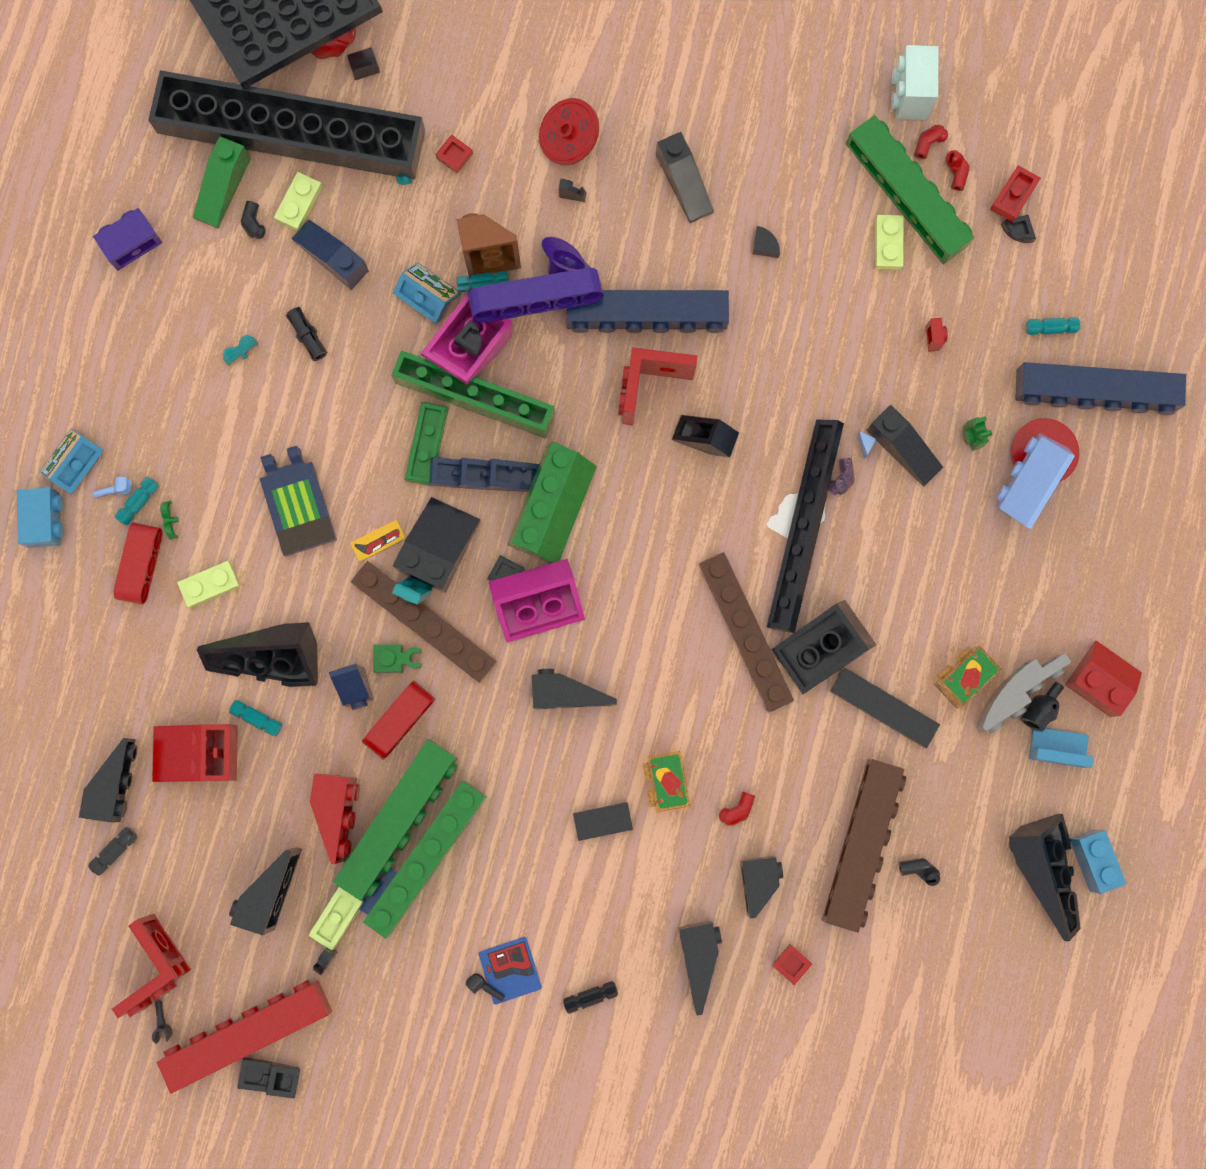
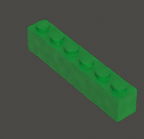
M874 115L850 132L846 141L848 148L943 265L969 246L974 239L969 225L958 218L951 203L944 201L939 194L937 186L932 181L927 180L923 175L920 165L910 159L906 154L904 145L892 137L884 121H879Z
M402 350L391 374L395 384L543 438L547 437L555 416V406L476 377L466 384L431 361Z
M427 739L333 881L334 884L360 901L364 900L366 896L371 898L380 886L376 881L382 872L387 874L396 861L392 858L398 848L400 850L405 848L412 837L408 834L413 825L418 827L427 814L424 811L429 801L434 803L443 789L439 787L445 777L450 779L458 767L455 764L458 759L456 756Z
M466 781L460 783L363 921L365 925L385 939L392 934L487 798L486 795Z

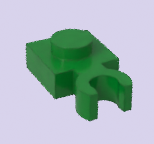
M985 416L971 419L963 426V439L967 445L971 446L972 451L984 447L989 442L987 437L992 436V431H988L985 421L987 419Z
M401 644L374 645V673H403V665H407L412 669H419L422 667V664L412 663L411 656L415 653H422V650L414 647L403 652Z

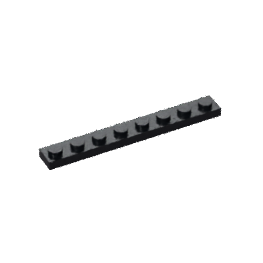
M816 419L767 623V628L791 633H795L843 431L844 423L839 420Z

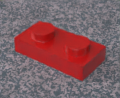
M1018 165L990 210L1013 223L1041 178Z

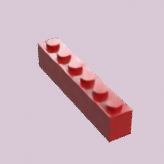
M306 980L293 987L294 993L285 997L282 992L268 999V1006L259 1010L256 1005L242 1012L243 1018L234 1023L231 1018L215 1026L217 1031L208 1036L205 1031L189 1039L190 1045L181 1048L177 1044L163 1052L165 1057L156 1063L170 1094L328 1016L333 1011L319 981L310 984L309 980Z

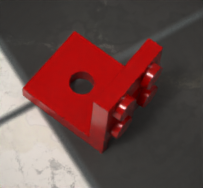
M632 347L630 366H624L622 389H625L626 393L621 392L618 415L623 416V424L633 425L640 374L693 380L698 355Z
M155 914L139 918L128 925V927L160 974L112 1008L117 1018L126 1014L131 1018L135 1014L142 1012L153 1004L151 998L156 1000L177 987L175 981L191 970Z

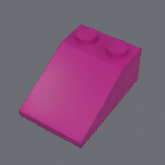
M468 293L421 352V356L466 384L499 354L511 338L513 321L510 319L476 323L472 318ZM470 320L476 324L481 336V349L476 359L454 344V338Z

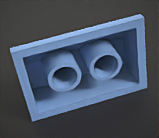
M1041 433L1038 434L1037 438L1032 437L1024 450L1027 452L1022 462L1017 461L1010 473L1013 477L1008 486H1002L996 497L999 500L997 505L1000 510L1030 529L1075 457L1069 448Z

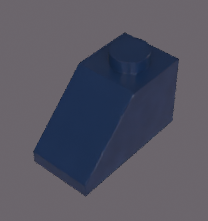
M353 664L329 672L343 706H351L352 710L368 706L367 701L374 699L364 667Z

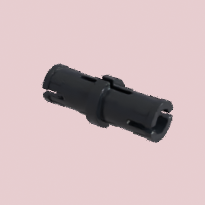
M300 307L291 309L287 312L286 318L295 329L297 340L303 343L313 361L324 358L328 352L316 335V328L310 325Z

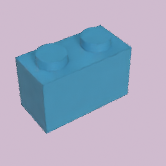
M50 487L17 490L19 545L27 548L61 546V538L64 536V527L62 522H60L63 499L59 492Z
M1094 829L1070 838V843L1090 892L1102 894L1127 885L1106 830Z

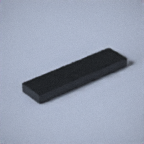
M846 668L842 669L830 690L834 695L923 748L928 747L940 726L936 721Z

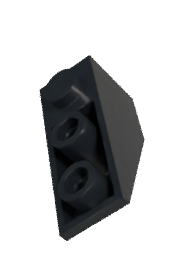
M123 738L84 788L78 818L113 823L120 822L121 817L125 816L127 810V801H124L126 789L128 790L132 783L130 767L131 762H134L137 756L136 739Z

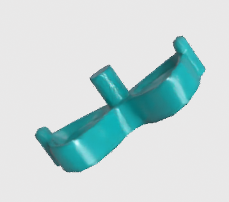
M250 335L242 336L237 347H230L224 350L223 360L227 365H230L240 355L243 359H246L248 355L245 352L254 347L255 344L257 345L258 342Z

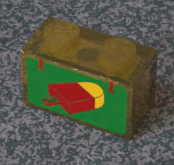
M980 645L972 649L967 646L956 656L959 661L951 667L948 664L936 675L939 680L934 685L955 708L964 707L1003 670Z
M681 751L648 756L647 763L642 764L645 780L650 779L652 790L647 791L650 808L656 807V812L691 807Z

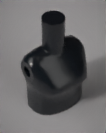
M1054 682L1045 695L1033 697L1027 711L1023 713L1020 720L1029 728L1043 732L1050 722L1057 719L1059 702L1056 698L1062 692L1064 686Z

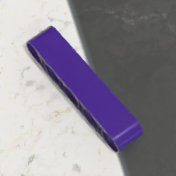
M583 268L480 286L470 290L467 296L473 320L476 323H487L593 304L603 299L604 293L598 270L595 268Z

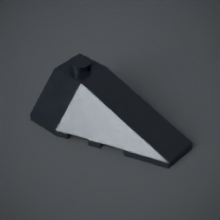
M309 622L281 624L201 645L196 649L206 671L236 677L241 674L256 676V680L265 682L266 679L281 681V685L288 687L316 686L318 683L317 641Z
M1056 814L1020 826L1009 836V846L1014 854L1016 864L1064 941H1070L1081 927L1077 895L1075 892H1071L1070 887L1071 876H1074L1073 866H1068L1066 850L1071 849L1070 838L1063 814Z

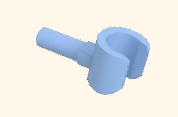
M115 477V486L93 491V496L96 498L114 493L127 495L131 492L132 480L126 477Z

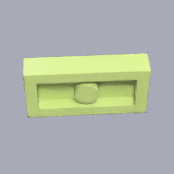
M297 172L274 216L275 221L295 231H299L323 188L322 183Z
M904 215L876 216L875 269L902 270Z
M230 561L223 562L177 582L188 608L195 607L241 587Z
M338 887L308 936L331 951L334 950L361 908L364 900L360 901Z

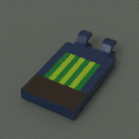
M298 446L287 448L292 464L281 468L277 467L276 460L271 454L260 457L267 476L259 479L279 544L285 557L337 540L312 462L304 463Z

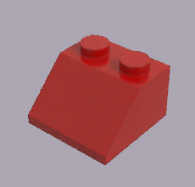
M1094 641L1065 683V686L1107 716L1116 717L1123 714L1136 695L1142 672L1098 641Z

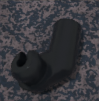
M246 201L241 218V226L249 237L262 239L266 229L263 225H259L256 220L259 204L253 201Z
M920 858L899 862L902 876L917 874L929 886L939 884V870L928 860Z

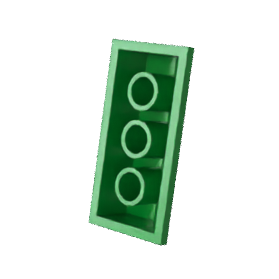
M553 441L548 444L507 546L550 564L560 561L597 466L574 450Z

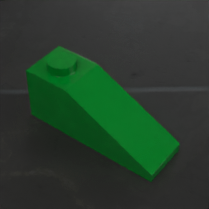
M219 136L207 162L193 214L194 219L219 228L251 160L243 145Z

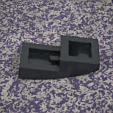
M244 1057L242 1059L237 1089L266 1092V1095L295 1099L300 1068Z

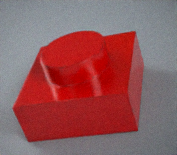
M451 134L435 155L436 159L455 173H458L473 155V150Z
M931 318L925 326L928 352L939 351L948 339L947 327L943 326L942 318Z
M791 944L786 947L772 964L793 985L800 980L812 965Z

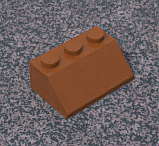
M470 213L464 215L461 219H456L469 278L475 274L497 273L521 268L517 236L484 214Z

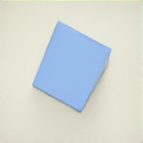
M860 431L857 438L865 459L876 439Z

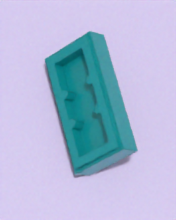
M408 577L395 584L392 593L418 605L430 597L433 588L413 577Z

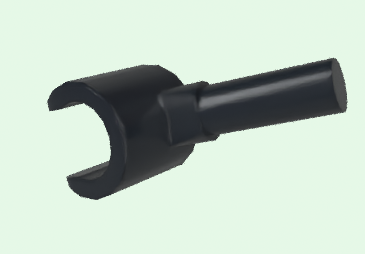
M478 973L473 974L466 980V986L474 994L482 988L499 1001H502L505 995L492 988L482 975Z
M162 1001L155 1002L157 1028L152 1034V1040L155 1044L160 1040L159 1032L165 1033L166 1042H168L173 1031L165 1023Z

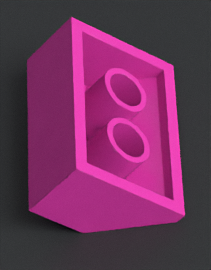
M568 559L489 581L493 602L506 643L585 620Z

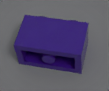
M139 208L127 211L121 216V219L111 225L103 226L93 236L110 264L117 271L163 243Z

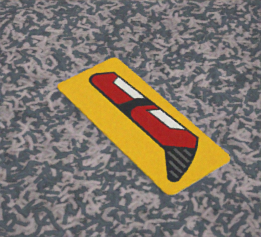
M394 520L351 542V546L358 560L363 561L404 540L406 537L398 521Z

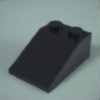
M431 497L404 541L393 567L407 576L446 593L481 520Z
M843 600L833 605L772 650L801 693L805 694L875 647L876 643L846 600Z
M296 847L285 850L239 897V900H234L229 912V916L232 917L230 925L260 935H265L275 930L302 851L301 848Z

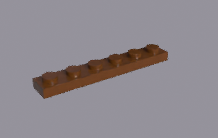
M723 552L699 563L768 713L793 702L792 694L725 553Z
M368 560L350 581L479 683L497 662L423 603L416 605L393 594L392 591L397 583Z

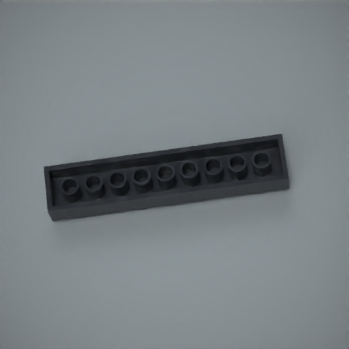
M162 70L159 72L148 119L157 134L216 144L219 136L243 145L246 150L396 177L405 176L413 180L416 178L425 135L423 119L420 116L251 86L243 90L240 84Z

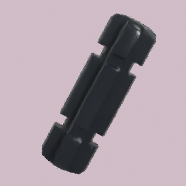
M125 827L118 834L119 838L115 837L98 854L100 857H95L88 864L89 869L98 876L102 875L108 869L107 865H112L127 849L126 845L130 846L137 839V835L132 829Z
M611 981L603 984L601 988L597 986L580 992L576 997L574 995L566 997L563 1000L566 1012L570 1014L578 1011L580 1007L584 1009L604 1002L605 998L608 1000L618 996L616 984Z

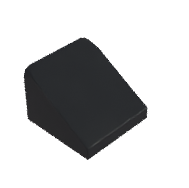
M372 47L347 55L355 80L380 73Z

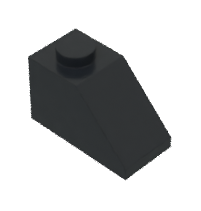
M681 415L672 440L710 455L730 457L739 432L720 419Z
M774 856L740 860L747 916L750 919L758 916L780 886L779 879L783 878L782 863L777 862Z

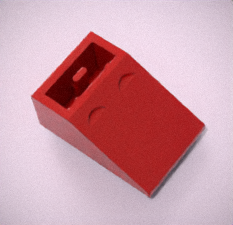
M238 725L154 726L152 782L237 781Z
M314 773L310 804L330 863L338 864L344 862L345 857H349L352 841L348 840L349 829H353L355 825L356 812H352L353 801L358 800L360 784H356L357 778Z

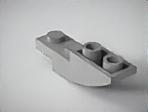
M1066 653L1056 655L1043 665H1040L1037 659H1032L1016 669L1004 680L987 702L978 721L977 730L979 732L989 731L991 734L1003 727L1002 721L1009 716L1014 719L1026 712L1025 706L1032 702L1026 692L1030 695L1043 687L1041 682L1048 677L1053 680L1066 672L1064 667L1071 663Z

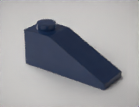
M310 219L291 238L350 290L369 272L365 261Z

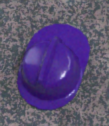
M546 237L542 240L541 246L549 258L548 275L591 268L575 247L567 241L556 237Z

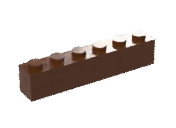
M867 759L822 917V921L857 933H859L860 927H865L868 918V911H865L867 901L872 900L875 893L876 884H873L875 873H879L883 865L884 858L880 855L883 845L887 846L890 840L891 830L888 827L891 818L895 819L898 812L899 803L896 802L898 791L902 792L905 787L906 776L903 775L905 769L874 759Z

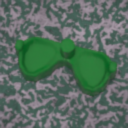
M167 501L161 504L160 511L164 521V531L171 540L178 538V535L174 533L172 523L179 522V518H171L170 504H172V501Z

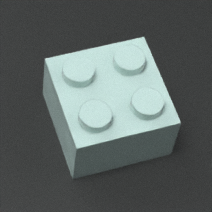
M906 45L902 56H898L897 68H893L892 84H896V93L892 95L891 108L895 109V119H928L938 99V46Z

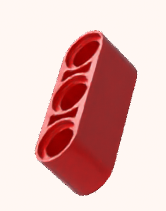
M135 522L130 525L114 586L113 595L116 600L144 605L146 602L162 541L161 528Z
M412 681L366 734L362 743L384 760L428 710L435 697L416 681Z

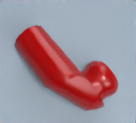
M934 125L920 134L914 153L916 158L926 159L932 143L935 141L938 143L946 141L948 131L943 125Z
M951 150L946 155V163L954 174L951 188L956 191H963L970 166L961 153Z
M742 792L738 806L731 809L723 808L720 811V821L727 826H734L745 821L749 817L756 796Z

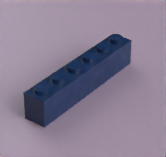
M603 290L604 297L600 301L567 308V329H572L576 333L588 332V329H599L603 333L615 332V329H626L629 333H639L642 329H653V332L666 333L669 329H680L682 333H693L696 329H706L709 333H719L727 330L729 323V290Z
M1024 362L1016 371L1015 400L1024 401L1025 405H1039L1043 402L1051 403L1052 407H1066L1068 404L1078 405L1079 409H1093L1095 406L1105 407L1104 410L1119 411L1121 408L1131 409L1133 413H1146L1148 410L1158 411L1160 415H1173L1176 411L1186 406V374Z

